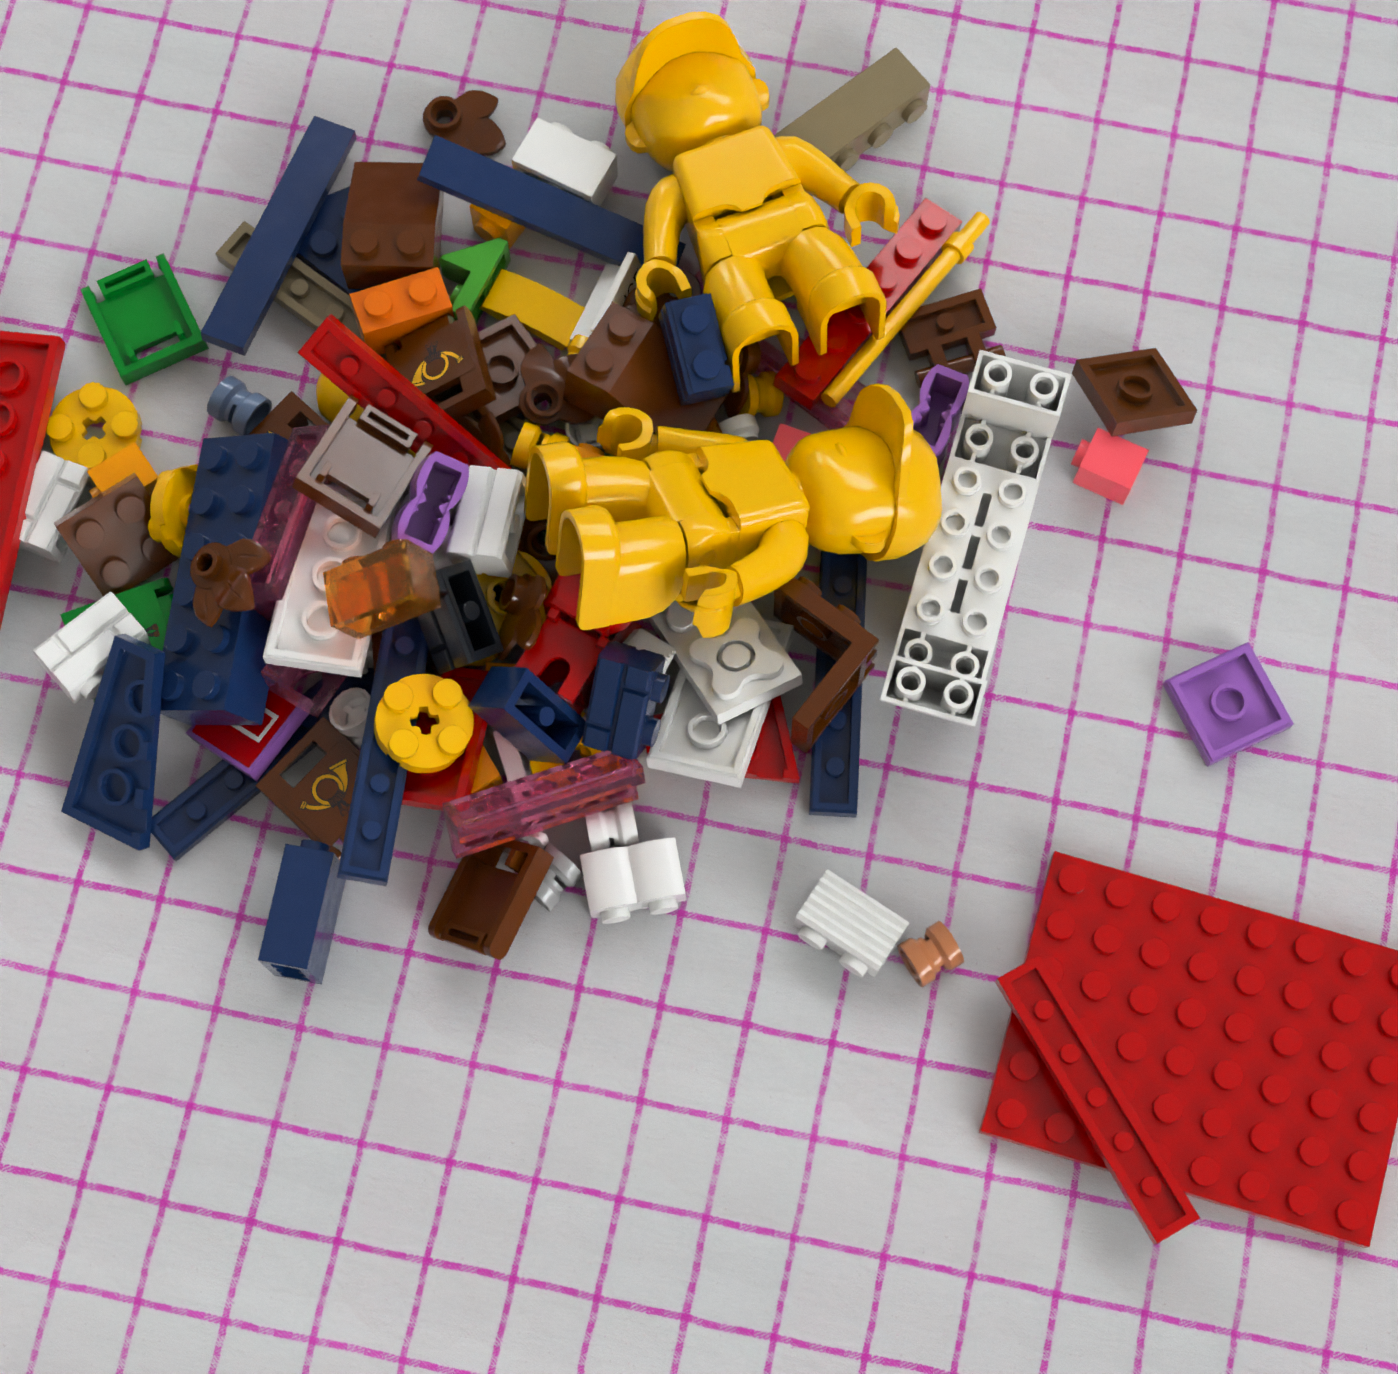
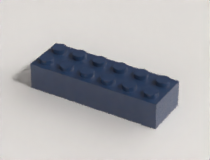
M277 433L203 438L163 646L165 663L160 714L188 725L263 724L273 668L272 664L265 663L263 654L302 493L292 488V485L311 455V452ZM243 538L251 539L261 544L268 550L272 558L262 569L250 574L255 607L252 610L238 612L223 609L213 627L205 625L198 619L193 609L196 585L192 581L190 567L197 551L208 543L218 542L228 546Z

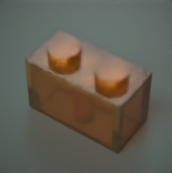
M407 539L388 541L382 546V549L364 556L349 557L343 560L340 566L323 572L330 626L356 639L367 637L441 607L433 554Z

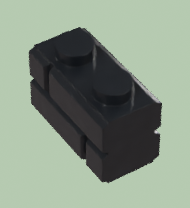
M471 559L438 569L405 583L438 675L504 651Z

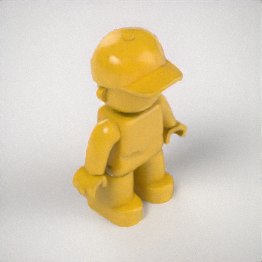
M706 11L688 12L665 20L652 29L632 50L616 78L615 103L619 117L626 128L625 140L627 145L638 154L648 153L651 159L661 167L673 172V174L662 178L651 189L645 205L643 223L644 264L638 270L636 276L637 288L635 298L640 316L652 322L657 313L656 297L664 293H674L678 299L692 297V290L687 277L681 269L676 267L679 239L685 226L698 258L704 288L703 294L711 293L727 355L725 364L730 367L734 383L731 391L736 393L740 391L739 354L744 346L776 335L790 365L793 366L799 363V334L786 306L780 302L790 296L795 295L797 299V310L819 356L827 353V324L832 314L856 305L860 306L876 340L885 337L887 306L885 296L873 272L861 265L851 247L861 244L860 222L873 221L879 224L882 229L897 233L900 214L894 195L885 186L871 182L859 184L812 144L796 136L774 137L768 127L761 125L762 112L769 107V90L765 82L756 79L755 68L748 54L738 44L730 26L719 15ZM811 195L828 204L839 213L844 214V231L850 246L840 235L829 229L826 217Z
M871 384L863 388L854 402L850 419L843 428L807 435L795 444L785 462L775 445L769 440L748 441L744 437L665 426H656L655 434H653L652 419L646 413L630 407H619L610 410L605 415L603 424L598 427L596 442L602 445L606 453L615 456L581 458L580 453L573 444L563 441L532 446L528 456L524 514L530 521L547 519L545 547L549 554L556 555L555 567L558 574L561 576L581 574L576 622L581 630H591L650 618L664 611L673 601L689 602L698 600L694 610L692 625L697 626L702 638H713L722 635L729 629L733 607L763 597L794 578L804 566L809 545L822 551L837 554L860 553L867 560L874 562L897 559L911 553L929 541L940 522L942 513L941 484L937 458L921 433L913 430L911 410L902 396L892 387L884 384Z

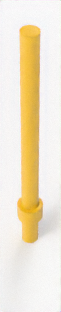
M976 212L960 232H953L941 247L942 253L886 318L885 337L876 340L872 334L821 394V399L826 405L835 407L955 264H962L974 250L973 243L990 224L989 218L984 213Z

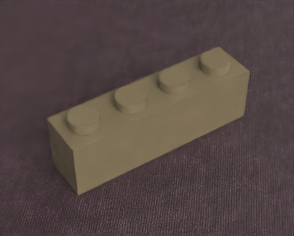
M896 47L776 133L774 137L796 136L815 146L846 172L857 162L859 155L870 147L874 149L879 148L888 141L896 128L904 122L911 124L923 115L927 109L930 83Z

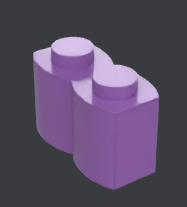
M939 364L934 366L925 376L920 389L918 405L911 411L913 430L921 433L937 458L938 467L945 457L950 433L959 424L969 389V378L967 375Z
M438 451L428 455L421 461L411 479L410 500L400 508L394 518L391 528V544L421 557L430 556L440 547L449 528V510L459 502L467 487L469 478V467L467 464Z

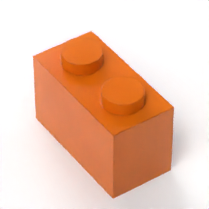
M438 267L350 294L355 319L363 342L379 355L386 353L385 346L392 342H395L402 348L400 341L402 337L446 314H450L454 318L453 307Z

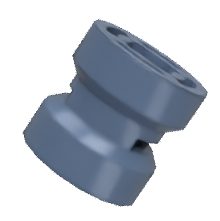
M228 376L218 384L207 404V412L210 416L220 422L228 421L232 424L233 430L239 435H248L271 412L272 408L271 400L260 393H250L247 391L245 383L234 376Z

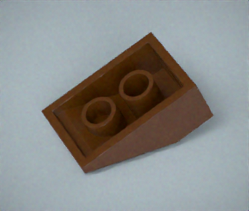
M354 162L343 221L341 268L348 289H367L436 267L440 271L439 258L441 254L444 192L417 181L423 163Z
M612 301L568 368L563 399L603 421L605 415L612 409L619 407L638 409L652 419L653 434H655L656 426L706 431L729 393L721 398L681 406L662 330L653 322Z

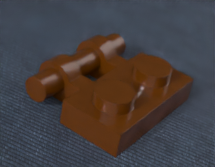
M981 288L919 307L898 332L909 361L927 356L930 366L914 371L915 380L919 388H921L927 373L937 364L962 374L974 372L980 350L1006 356L1002 345L986 349L982 341L984 338L995 335L996 325ZM965 344L968 355L947 361L944 354L945 350Z

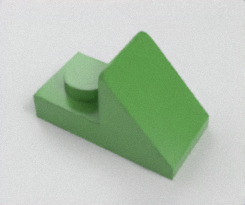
M502 238L442 255L439 258L442 275L458 283L450 297L455 321L458 320L456 309L463 305L467 306L471 311L476 324L483 313V310L479 308L501 269L506 270L511 262L508 241Z

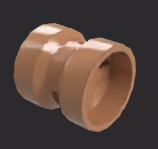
M941 921L926 928L925 939L922 937L918 939L909 938L897 945L904 965L920 987H924L934 981L936 974L941 971V966L944 969L953 970L964 963V957L957 942Z

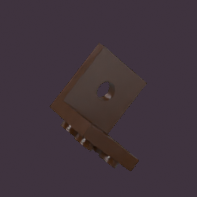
M800 576L798 579L792 578L783 586L774 590L773 615L783 623L793 625L795 632L836 661L827 675L792 717L791 743L806 754L874 669L875 664L872 661L877 656V650L874 648L879 643V639L859 625L861 621L853 611L841 604L834 607L821 597V590L812 581Z

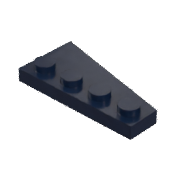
M121 634L114 636L61 812L140 851L150 848L165 652L132 636Z

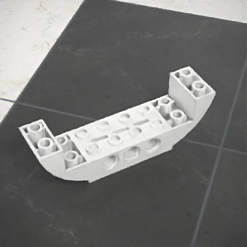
M983 350L979 351L941 484V519L929 541L924 544L880 701L975 728L988 682L986 681L988 669L1050 443L1062 412L1072 374Z

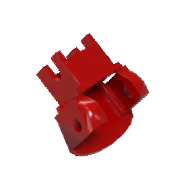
M581 574L558 575L549 594L543 601L546 620L541 626L538 639L529 651H524L514 667L528 668L550 689L554 684L563 682L557 693L558 696L567 701V704L582 716L589 705L599 653L610 642L617 641L623 643L635 629H642V626L632 621L591 630H581L576 622ZM615 634L614 639L609 641L608 637Z

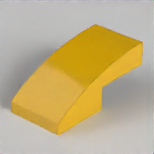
M501 269L479 309L499 321L515 314L526 330L562 351L568 346L571 334L585 308L535 281Z

